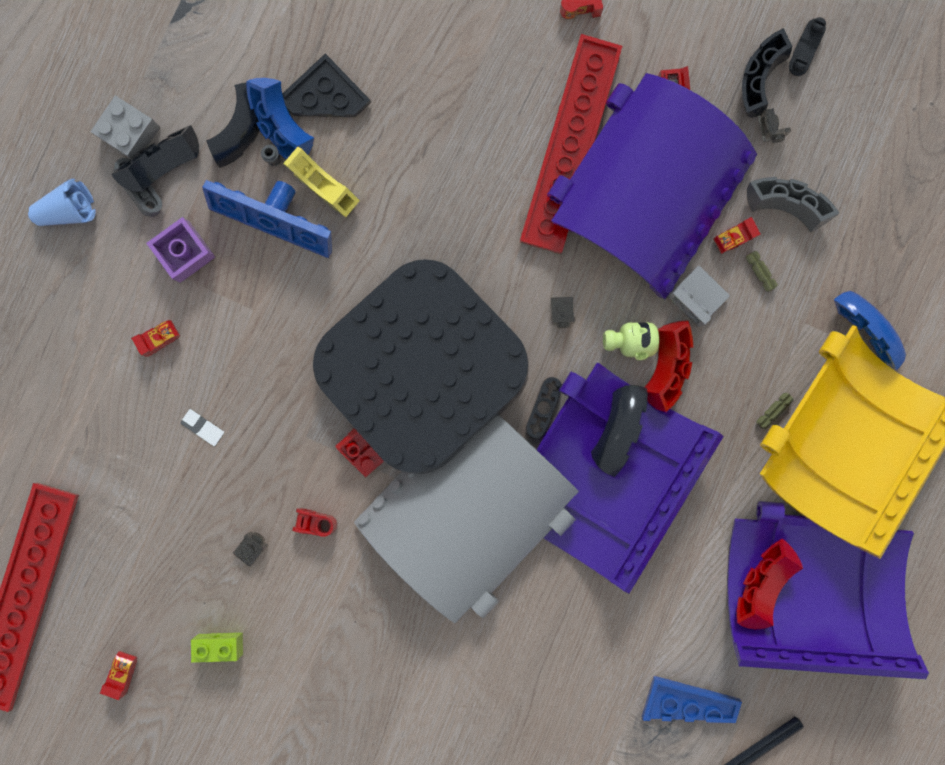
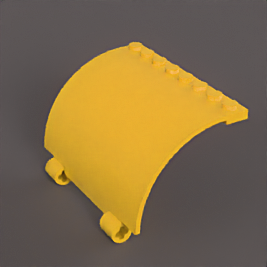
M852 325L846 336L839 332H830L819 350V354L827 360L784 428L772 425L762 440L761 448L770 453L771 456L760 472V475L781 499L803 516L847 543L881 559L945 450V397L910 381L885 364L865 344L858 332L857 326Z

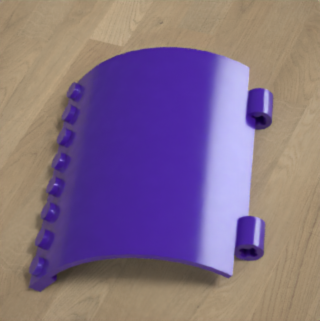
M646 73L635 91L625 84H617L606 101L608 108L614 111L571 179L569 180L559 175L547 196L555 203L561 205L551 220L552 223L580 235L619 259L642 277L658 297L666 300L669 293L674 289V285L679 277L684 273L686 266L696 254L698 247L708 235L712 225L719 218L724 206L731 199L736 187L743 180L750 165L755 161L757 153L742 130L716 106L675 82Z
M596 363L587 379L570 371L559 389L568 399L537 448V451L579 491L564 507L576 521L562 536L552 528L544 539L578 559L624 592L630 594L724 436L671 409L667 412L657 410L647 401L646 412L641 413L639 425H642L637 443H631L627 455L630 457L616 477L606 474L592 459L591 451L598 443L608 422L612 407V393L618 388L630 384L620 379L600 363Z
M759 501L756 508L757 520L734 519L728 556L727 598L731 636L739 666L927 679L929 672L921 655H918L915 650L906 611L905 576L908 553L914 535L913 531L897 530L881 559L831 534L805 516L785 515V507L781 502ZM783 539L797 553L803 569L793 575L780 591L773 612L774 626L766 629L743 627L737 623L738 598L743 596L746 587L743 582L750 569H755L763 559L761 555L774 543Z

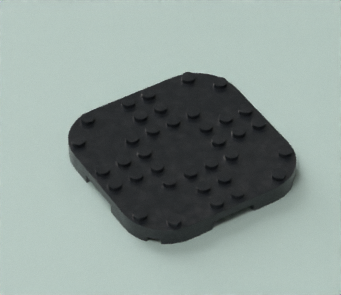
M424 259L412 261L399 267L327 331L316 347L313 358V372L316 382L323 393L388 465L408 474H426L448 463L464 448V445L496 415L499 416L520 396L528 380L529 361L525 347L519 337L451 267L439 261Z

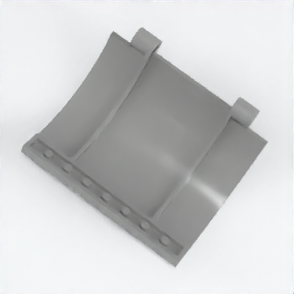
M496 415L464 445V448L441 468L426 474L401 472L354 523L378 554L411 588L446 618L456 623L470 607L484 619L499 603V600L492 592L553 528L562 536L576 521L564 507L579 491L503 418Z

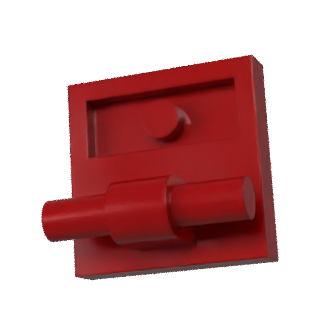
M353 428L335 447L366 478L384 460L359 432Z

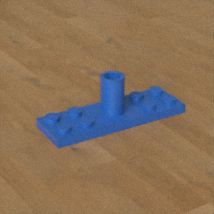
M206 180L202 186L209 210L326 258L330 257L332 253L331 231L323 225H315L308 222L304 217H296L286 213L296 194L295 189L289 184L277 181L265 203L249 198L240 191L227 189L219 182L213 183Z

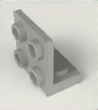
M698 266L668 298L698 327H701L711 319L710 316L729 298V294Z

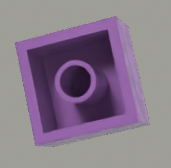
M183 217L146 243L170 277L179 283L215 258L192 224Z

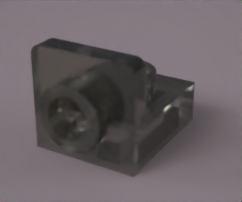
M774 108L764 110L758 117L764 142L772 141V143L784 141L785 137L791 133V127L778 129L779 119L775 115Z
M573 297L551 298V325H557V328H570V324L575 323Z
M249 532L244 536L243 541L232 554L251 567L268 544L264 542L265 538L261 534Z

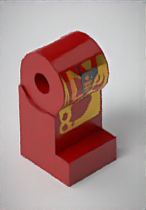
M562 0L560 5V14L565 19H573L577 15L591 13L592 18L601 17L603 11L602 0Z
M750 217L716 236L713 240L719 252L723 254L751 241L761 233L753 218Z
M167 320L131 339L140 355L149 357L177 340L180 335L172 320Z
M119 651L112 662L111 670L105 684L102 685L100 694L116 700L124 697L128 692L138 658Z

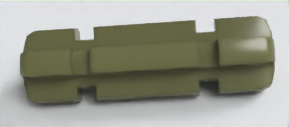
M753 251L746 256L749 264L753 265L751 268L759 281L764 283V289L769 292L775 289L778 284L774 278L770 277L772 274L764 261L760 260L761 256L758 251Z
M787 392L783 393L778 398L779 401H775L764 412L765 415H761L756 421L758 426L762 429H767L772 424L771 421H775L785 411L786 406H789L794 401L790 394Z

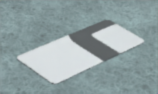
M191 409L188 410L180 422L213 446L217 444L224 434V431Z

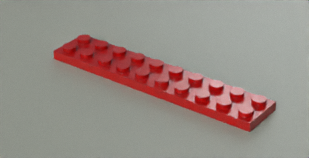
M584 34L580 35L520 243L562 254L569 230L551 222L561 205L552 201L547 196V193L559 175L569 180L571 179L593 145L621 54L622 45Z
M33 483L0 587V710L6 712L13 709L79 497L78 494L40 483Z

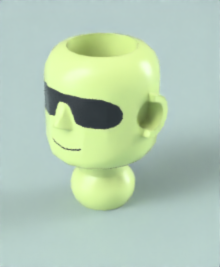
M625 323L620 328V332L607 330L603 333V347L608 351L620 348L621 353L625 357L645 360L657 353L659 348V332L653 323Z

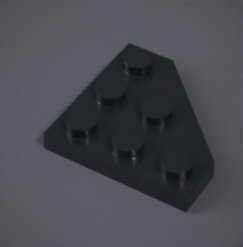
M326 53L282 93L286 108L294 116L356 117L371 103V100Z

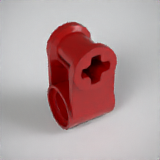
M296 509L298 515L296 525L293 526L292 531L326 537L336 531L337 520L333 516L309 509ZM323 520H327L330 523L329 531L322 529L321 522Z

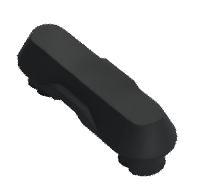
M814 18L806 25L788 67L791 74L802 76L807 72L826 31V21L824 18Z

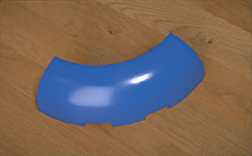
M271 78L247 80V96L250 109H254L259 121L256 124L265 139L269 138L277 147L279 154L286 160L297 147L309 155L314 137L303 131L289 114L282 95L281 81Z
M847 291L836 297L834 302L838 313L854 326H857L858 330L864 328L871 337L869 342L875 349L879 359L893 369H899L905 361L906 352L898 333L877 308L855 292Z

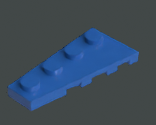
M653 676L641 717L643 721H651V719L671 721V719L684 720L685 722L706 720V722L736 723L742 701L740 698Z

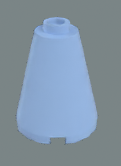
M70 179L29 207L28 216L38 226L87 223L92 221L96 214V210H92L91 203L94 200L84 183Z

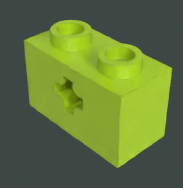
M243 632L198 634L191 639V663L237 661L243 655Z

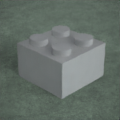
M115 95L91 130V133L132 160L140 155V151L147 148L160 129V126L153 119Z

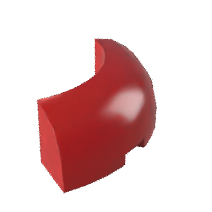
M686 320L672 322L658 329V361L654 374L645 388H647L648 403L663 412H667L677 402L683 393L680 390L684 381L689 379L693 362H690V348H693V336L689 321Z
M783 539L774 543L761 555L763 559L755 569H750L743 582L746 587L743 596L738 598L737 623L743 627L766 629L774 626L773 612L780 591L793 575L803 569L797 553Z

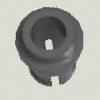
M266 145L262 148L261 157L264 161L268 162L271 166H273V163L275 166L280 164L281 157L275 146Z

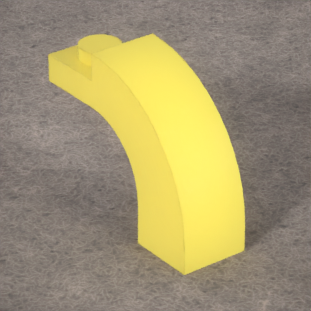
M297 147L283 163L304 185L344 217H347L360 200L347 187L327 174L301 148Z

